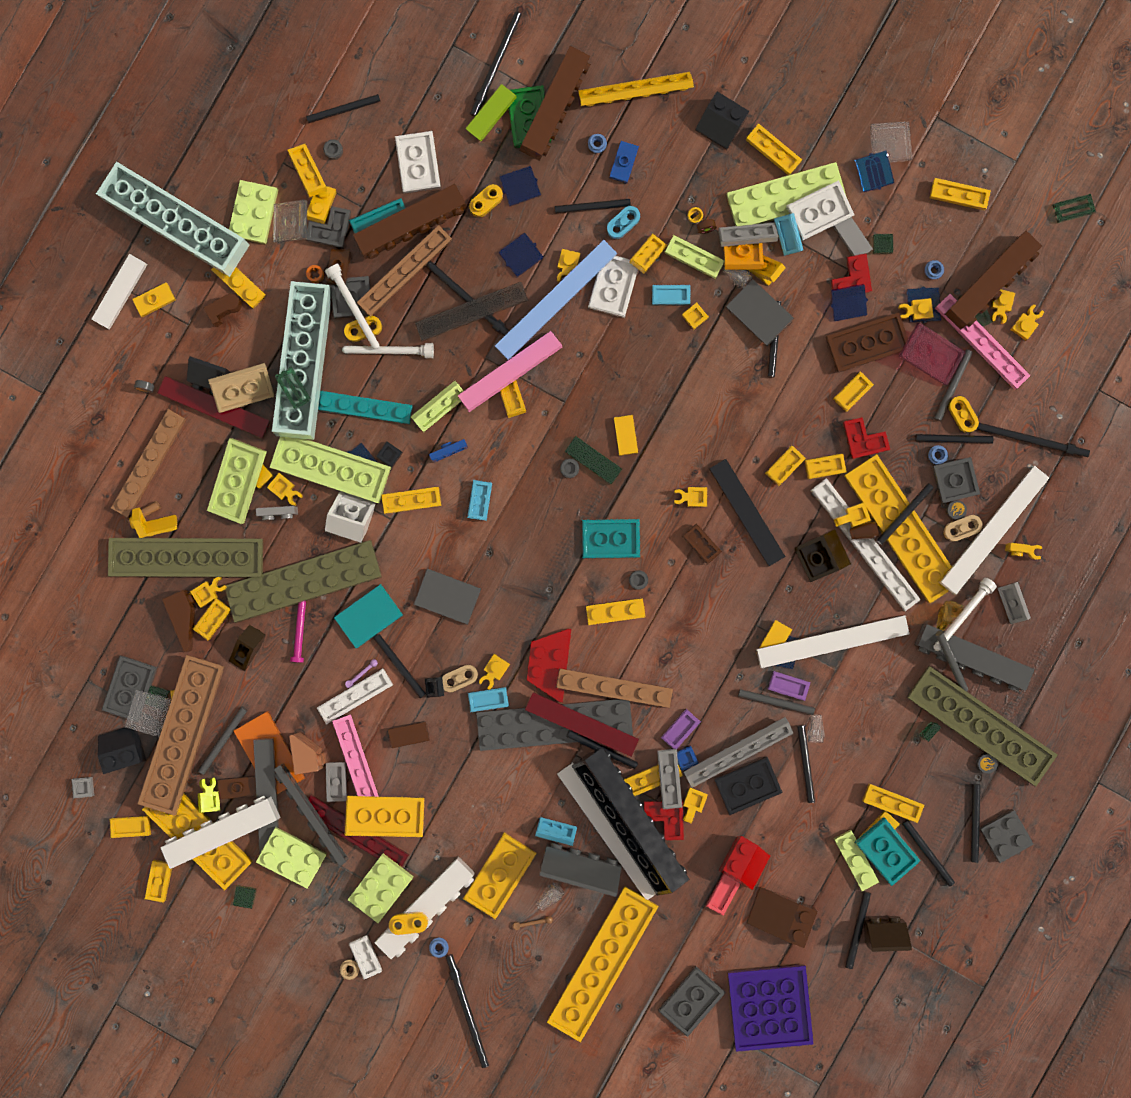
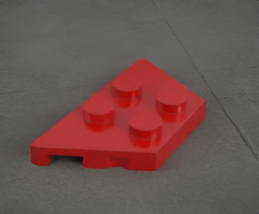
M566 629L531 642L527 681L562 703L564 689L556 688L559 668L567 670L571 629Z

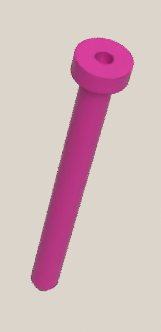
M306 601L298 603L294 655L290 657V662L304 663V658H301Z

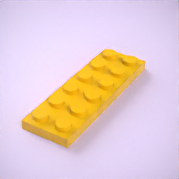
M184 793L175 816L149 807L142 809L170 838L174 836L177 839L184 837L183 832L192 828L197 831L201 829V824L210 820L204 813H199V808ZM233 841L193 858L224 891L253 862Z

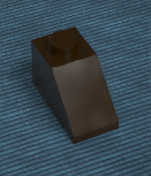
M249 625L237 638L229 662L245 671L262 646L266 634Z

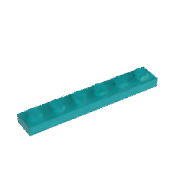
M320 391L318 405L319 411L410 425L413 408L412 405L326 391Z

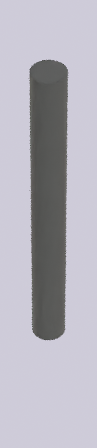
M965 350L936 412L935 420H942L971 358L972 351Z
M943 631L936 632V637L958 686L967 692L968 686Z
M742 689L738 693V697L813 715L815 711L814 707Z
M242 706L240 707L198 769L199 773L203 775L206 773L248 711Z

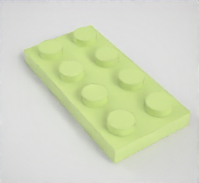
M230 438L207 511L243 524L267 451Z

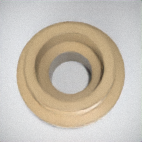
M345 960L340 966V974L345 979H354L359 973L358 964L354 960ZM347 966H351L353 968V971L348 972L346 969Z

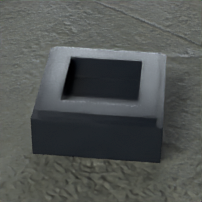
M386 442L376 457L393 468L403 452L389 442Z
M442 677L425 678L427 698L444 696Z

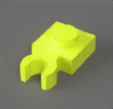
M215 778L210 779L209 786L205 784V779H201L199 785L203 789V793H198L199 813L220 811L219 791L213 792V788L216 785Z

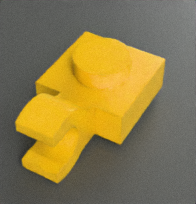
M865 503L845 509L847 515L834 519L836 527L850 522L851 528L871 521Z
M1007 543L1005 546V551L1011 552L1012 556L1022 557L1023 553H1026L1033 560L1041 559V556L1034 554L1035 549H1042L1040 545L1030 546Z
M689 787L683 806L688 807L683 818L684 821L692 823L695 812L702 813L708 794Z

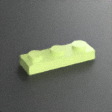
M673 235L665 251V254L716 279L724 263V260Z
M456 381L452 382L413 414L411 418L423 432L426 431L461 402L458 395L464 391Z
M852 830L835 837L834 841L861 891L879 883L865 854L855 844L856 838Z

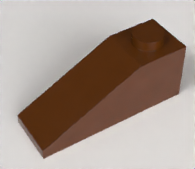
M182 590L163 598L162 601L183 651L190 652L193 649L195 599L191 592Z

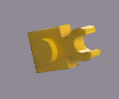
M562 249L557 267L562 272L558 274L557 282L560 283L561 277L567 276L578 265L580 253Z
M1000 290L1002 294L995 301L992 300L991 308L996 309V311L991 316V322L996 320V316H1000L1001 324L1003 325L1007 320L1005 312H1011L1015 293L1006 290Z
M931 298L912 300L911 306L908 304L898 306V309L906 310L905 315H900L901 319H906L910 315H912L913 321L932 319L934 317Z
M1036 305L1029 307L1027 315L1021 314L1010 329L1025 341L1029 339L1039 325L1035 320L1044 314L1043 310L1038 315L1033 313Z
M278 473L267 487L281 500H284L287 496L288 502L294 506L297 504L293 501V496L303 497L300 492L292 490L295 485L281 473Z
M688 487L687 493L680 489L674 491V493H679L682 496L681 500H674L675 504H682L684 501H687V507H707V487Z
M216 577L211 585L206 581L190 591L200 608L218 598L216 595L217 591H225L226 585L221 588L217 585L222 580L221 577Z
M494 654L484 668V671L488 674L483 676L479 683L482 684L485 679L489 680L490 685L487 689L490 690L494 685V678L500 680L510 664Z

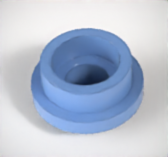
M594 134L588 140V147L594 153L603 152L607 146L606 138L601 134ZM596 141L601 143L599 147L594 146Z
M932 260L926 264L924 271L929 279L936 280L943 275L944 266L941 262ZM931 268H936L937 273H932Z
M937 445L929 450L928 458L933 464H943L948 458V452L943 446ZM935 452L940 453L939 459L935 457Z
M440 937L433 939L429 945L430 953L437 958L445 956L449 949L447 941ZM441 944L443 949L437 950L436 945Z

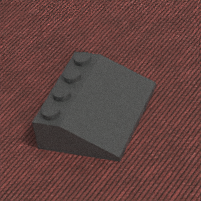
M551 842V845H546L539 876L617 897L621 874V864H618V860L613 858H607V860L600 859V855L591 852L586 855L581 853L580 849L570 847L568 850L562 848L563 845Z

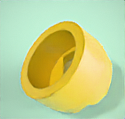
M698 207L691 208L687 213V218L692 223L700 222L703 218V212ZM695 212L699 213L697 216L691 219L690 216L692 214H694Z

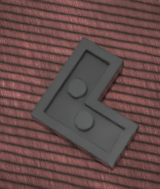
M332 206L328 225L309 221L305 240L343 249L351 211Z

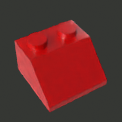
M737 836L718 871L753 890L770 855L745 837Z

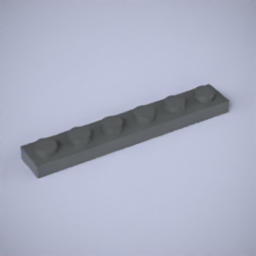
M283 763L275 768L274 771L276 773L274 775L277 781L285 785L288 797L296 801L298 804L296 806L297 810L302 816H306L309 828L313 832H317L320 844L324 848H328L331 860L335 864L338 863L339 866L343 865L349 858L285 764Z

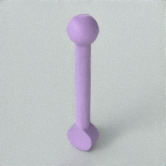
M371 660L364 670L352 680L346 681L345 686L351 688L353 683L369 669L377 666V660Z

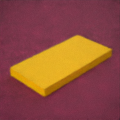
M346 796L344 835L423 837L424 798Z
M504 832L463 899L496 920L537 852Z

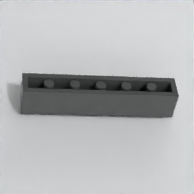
M922 624L914 645L919 647L918 651L927 655L930 652L937 655V659L947 662L943 650L936 651L934 649V645L938 641L936 632L942 630L928 624ZM954 635L947 641L960 669L965 670L966 667L972 669V674L979 677L986 675L990 677L989 681L999 685L1003 682L1008 685V689L1019 692V690L1026 691L1035 669Z

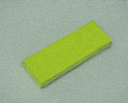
M501 84L466 127V130L481 142L517 96Z

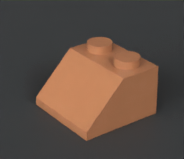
M301 732L289 735L295 775L315 772L324 768L327 760L325 752L322 753L321 747Z

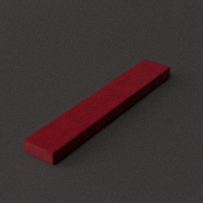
M167 376L164 377L157 392L164 397L262 439L271 422L239 407L219 413L213 396Z
M534 692L525 709L530 713L632 757L639 738Z
M312 794L309 796L308 800L329 830L377 859L384 853L399 866H403L409 856L407 852L380 836H345V815Z

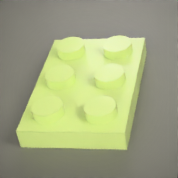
M240 180L229 230L247 241L266 244L278 188Z
M275 827L256 863L308 889L327 853Z
M383 853L349 897L348 901L379 923L414 876Z

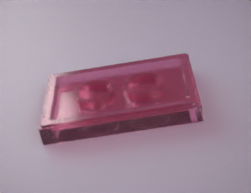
M917 323L899 357L943 385H948L965 351L923 324Z

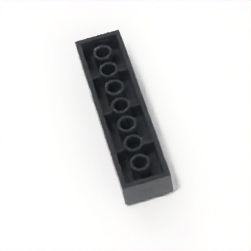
M600 748L588 753L572 765V768L657 896L673 893L690 880L686 869L678 863L676 854L667 846L664 836L657 831L653 819L645 813L643 804L635 798L631 786L624 781L621 771L618 767L614 766L611 756L606 750Z

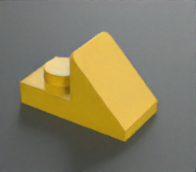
M763 255V269H751L749 271L766 285H770L772 282H775L786 267L781 262Z

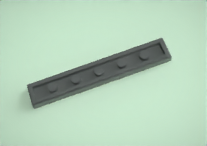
M274 738L254 739L257 798L265 796L266 799L272 797L278 811L277 784L274 775L276 773L274 771L276 768ZM279 820L258 829L260 853L274 828H279Z

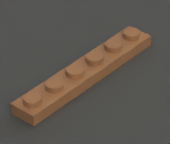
M438 225L357 301V305L371 317L449 244L452 238Z
M169 409L167 410L111 509L127 518L132 515V509L136 508L185 423L186 419Z
M560 668L556 688L667 708H670L673 692L672 688Z

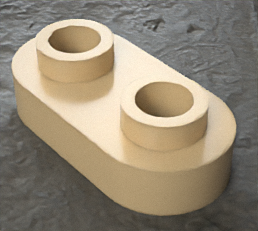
M975 515L953 521L945 526L944 536L949 541H958L977 534L982 529V521ZM969 522L974 524L972 529L968 527ZM952 528L956 531L954 536L950 533Z
M465 665L445 674L442 677L444 690L454 692L474 683L478 678L477 669L472 665ZM466 671L472 672L471 678L465 676ZM448 679L454 680L453 686L448 685Z

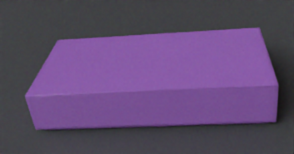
M773 671L767 689L805 701L811 682Z
M685 709L661 738L673 749H677L701 721Z

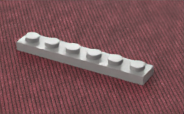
M786 717L718 754L707 758L705 761L692 766L684 771L690 786L693 788L793 734L791 726Z

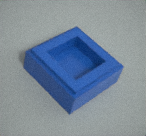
M691 745L677 751L678 765L681 772L699 764Z

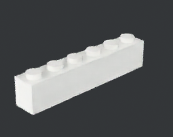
M265 796L253 800L255 804L249 807L247 804L236 808L237 812L232 815L227 812L218 816L219 820L214 823L209 820L201 824V829L197 831L192 828L183 832L184 837L177 839L174 836L166 840V845L162 846L161 850L169 868H174L281 818L272 797L267 799Z
M458 856L403 913H425L428 917V928L433 922L431 919L436 914L439 916L447 908L445 904L449 900L453 902L461 894L459 890L463 886L467 888L474 881L472 877L475 872ZM420 920L414 921L416 926L421 925ZM396 922L395 926L397 928H401L402 924L400 922ZM388 927L377 938L375 944L390 959L394 956L398 958L406 950L404 946L408 942L412 944L419 937V934L395 935Z

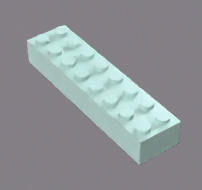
M118 162L115 163L96 193L105 202L229 277L250 246L244 238Z
M291 281L272 432L276 436L310 440L315 438L332 291L329 285Z

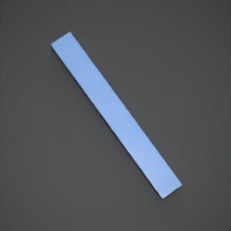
M603 240L495 345L499 352L509 360L617 255V252Z

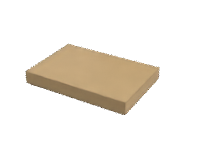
M265 363L208 380L219 413L274 397Z

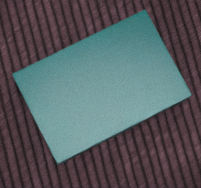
M402 198L349 221L354 233H357L405 209Z
M640 519L582 520L583 558H640Z
M380 584L335 616L334 619L357 649L402 617L403 614L382 584Z
M884 817L855 841V844L891 886L921 861Z

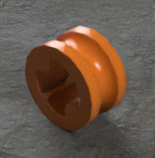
M311 265L307 268L306 276L310 282L318 284L323 281L325 276L321 267ZM318 270L319 277L313 279L311 272Z

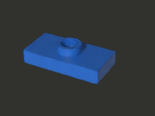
M624 141L620 142L610 173V179L628 184L639 146Z
M465 439L454 444L448 442L441 445L442 449L430 453L429 456L435 463L467 449L468 446Z

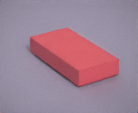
M722 874L706 907L724 916L740 883Z

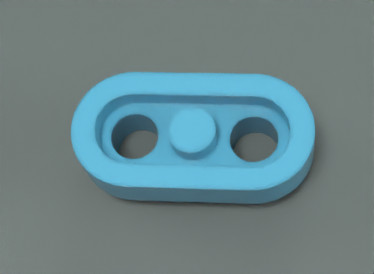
M634 206L625 207L608 223V235L613 239H620L639 222V210ZM628 215H633V216H634V219H633V220H629V219L627 218V216H628ZM618 227L620 231L615 233L613 228Z

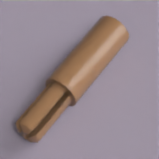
M155 501L141 509L144 517L159 510L161 506Z

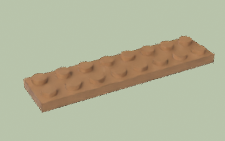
M186 655L138 801L139 805L174 816L177 815L225 666Z

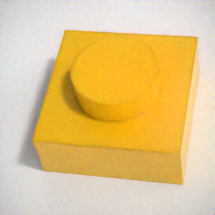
M697 302L682 314V317L693 330L709 318Z

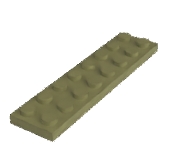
M109 538L108 576L262 577L263 539Z
M369 540L264 573L262 577H251L226 585L225 591L235 623L366 583L381 578L382 575L372 541Z
M930 666L926 668L906 697L1035 787L1057 757V754Z

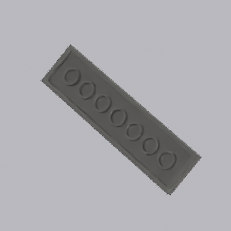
M613 699L561 704L633 736L630 701ZM526 708L476 712L480 751L572 743L576 741L566 737L569 729L525 710Z

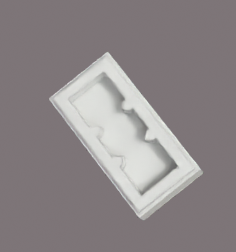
M368 935L349 943L364 980L383 971Z

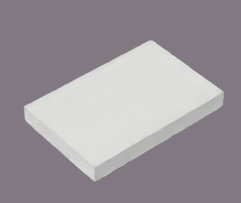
M428 131L395 136L403 193L441 188L433 132Z
M839 180L786 206L789 214L794 213L802 241L854 216Z
M615 256L597 274L588 305L589 309L625 318L638 269L629 263V259Z

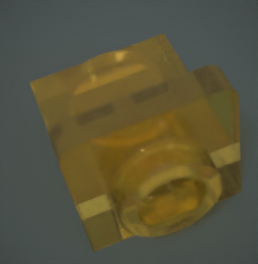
M946 600L939 609L937 629L944 631L948 625L952 624L954 617H958L964 606L954 601Z

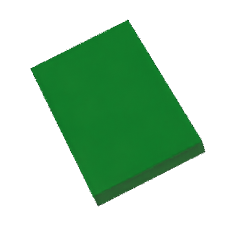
M544 85L510 90L517 96L509 107L514 148L521 147L545 98Z

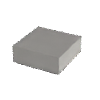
M93 777L71 779L73 798L94 796Z

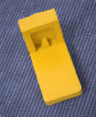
M140 507L132 509V517L129 521L131 528L136 530L139 538L150 537L177 529L176 515L146 521Z

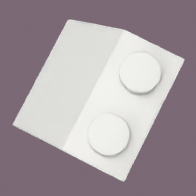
M340 491L327 514L325 531L361 543L368 530L376 503Z

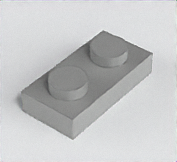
M298 507L256 508V516L262 517V520H274V516H281V519H293V515H298Z
M1018 582L998 588L1010 624L1031 618Z
M346 762L326 763L327 802L346 801Z

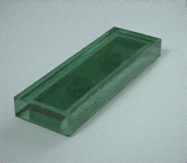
M575 436L565 450V453L610 485H612L622 471V468L577 436Z

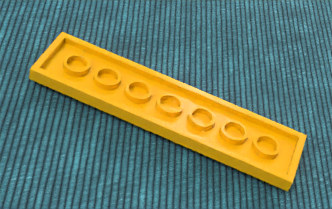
M877 454L844 475L860 501L865 503L869 515L874 522L876 521L881 533L909 505V501ZM914 510L887 539V542L930 604L949 592L939 582L952 566Z
M624 886L549 1016L548 1024L575 1040L582 1041L658 908L657 904Z

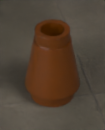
M868 521L849 528L851 540L879 537L876 521Z

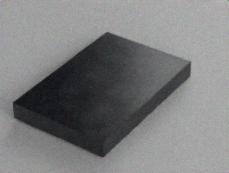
M768 757L714 779L729 815L783 793Z

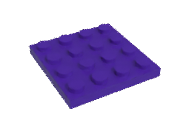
M805 964L728 971L736 1052L814 1044Z

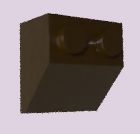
M835 529L794 548L810 582L837 572L851 564Z
M889 916V919L869 917V920L864 921L865 944L872 952L912 950L907 923L900 919V916Z

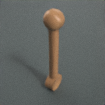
M547 916L546 919L536 921H530L525 923L515 922L513 924V928L515 930H519L520 927L535 924H550L553 922V918L551 916Z

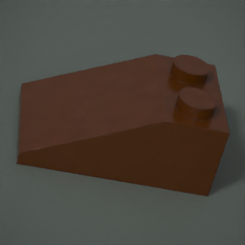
M759 887L747 924L786 942L805 948L818 911L813 906Z

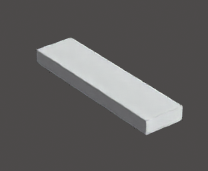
M131 254L128 255L93 315V321L110 330L148 264Z
M381 669L317 707L325 723L328 724L391 687L393 683L386 671Z

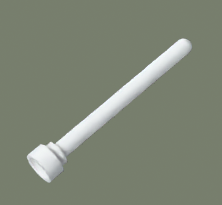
M339 264L329 267L325 270L328 278L336 282L372 348L378 349V341L341 277L342 270Z
M425 343L421 347L379 346L378 349H373L372 346H344L342 351L349 354H421L425 358H433L434 345L433 343Z
M984 578L979 583V591L944 632L947 641L985 595L992 594L997 586L992 580ZM939 641L934 645L936 651L942 649Z

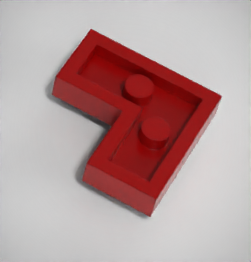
M867 253L846 257L849 276L831 279L834 299L872 292Z
M863 417L843 422L852 459L890 450L886 431L867 436Z
M644 801L645 813L653 821H664L665 840H684L683 801L682 808L663 809L662 801Z

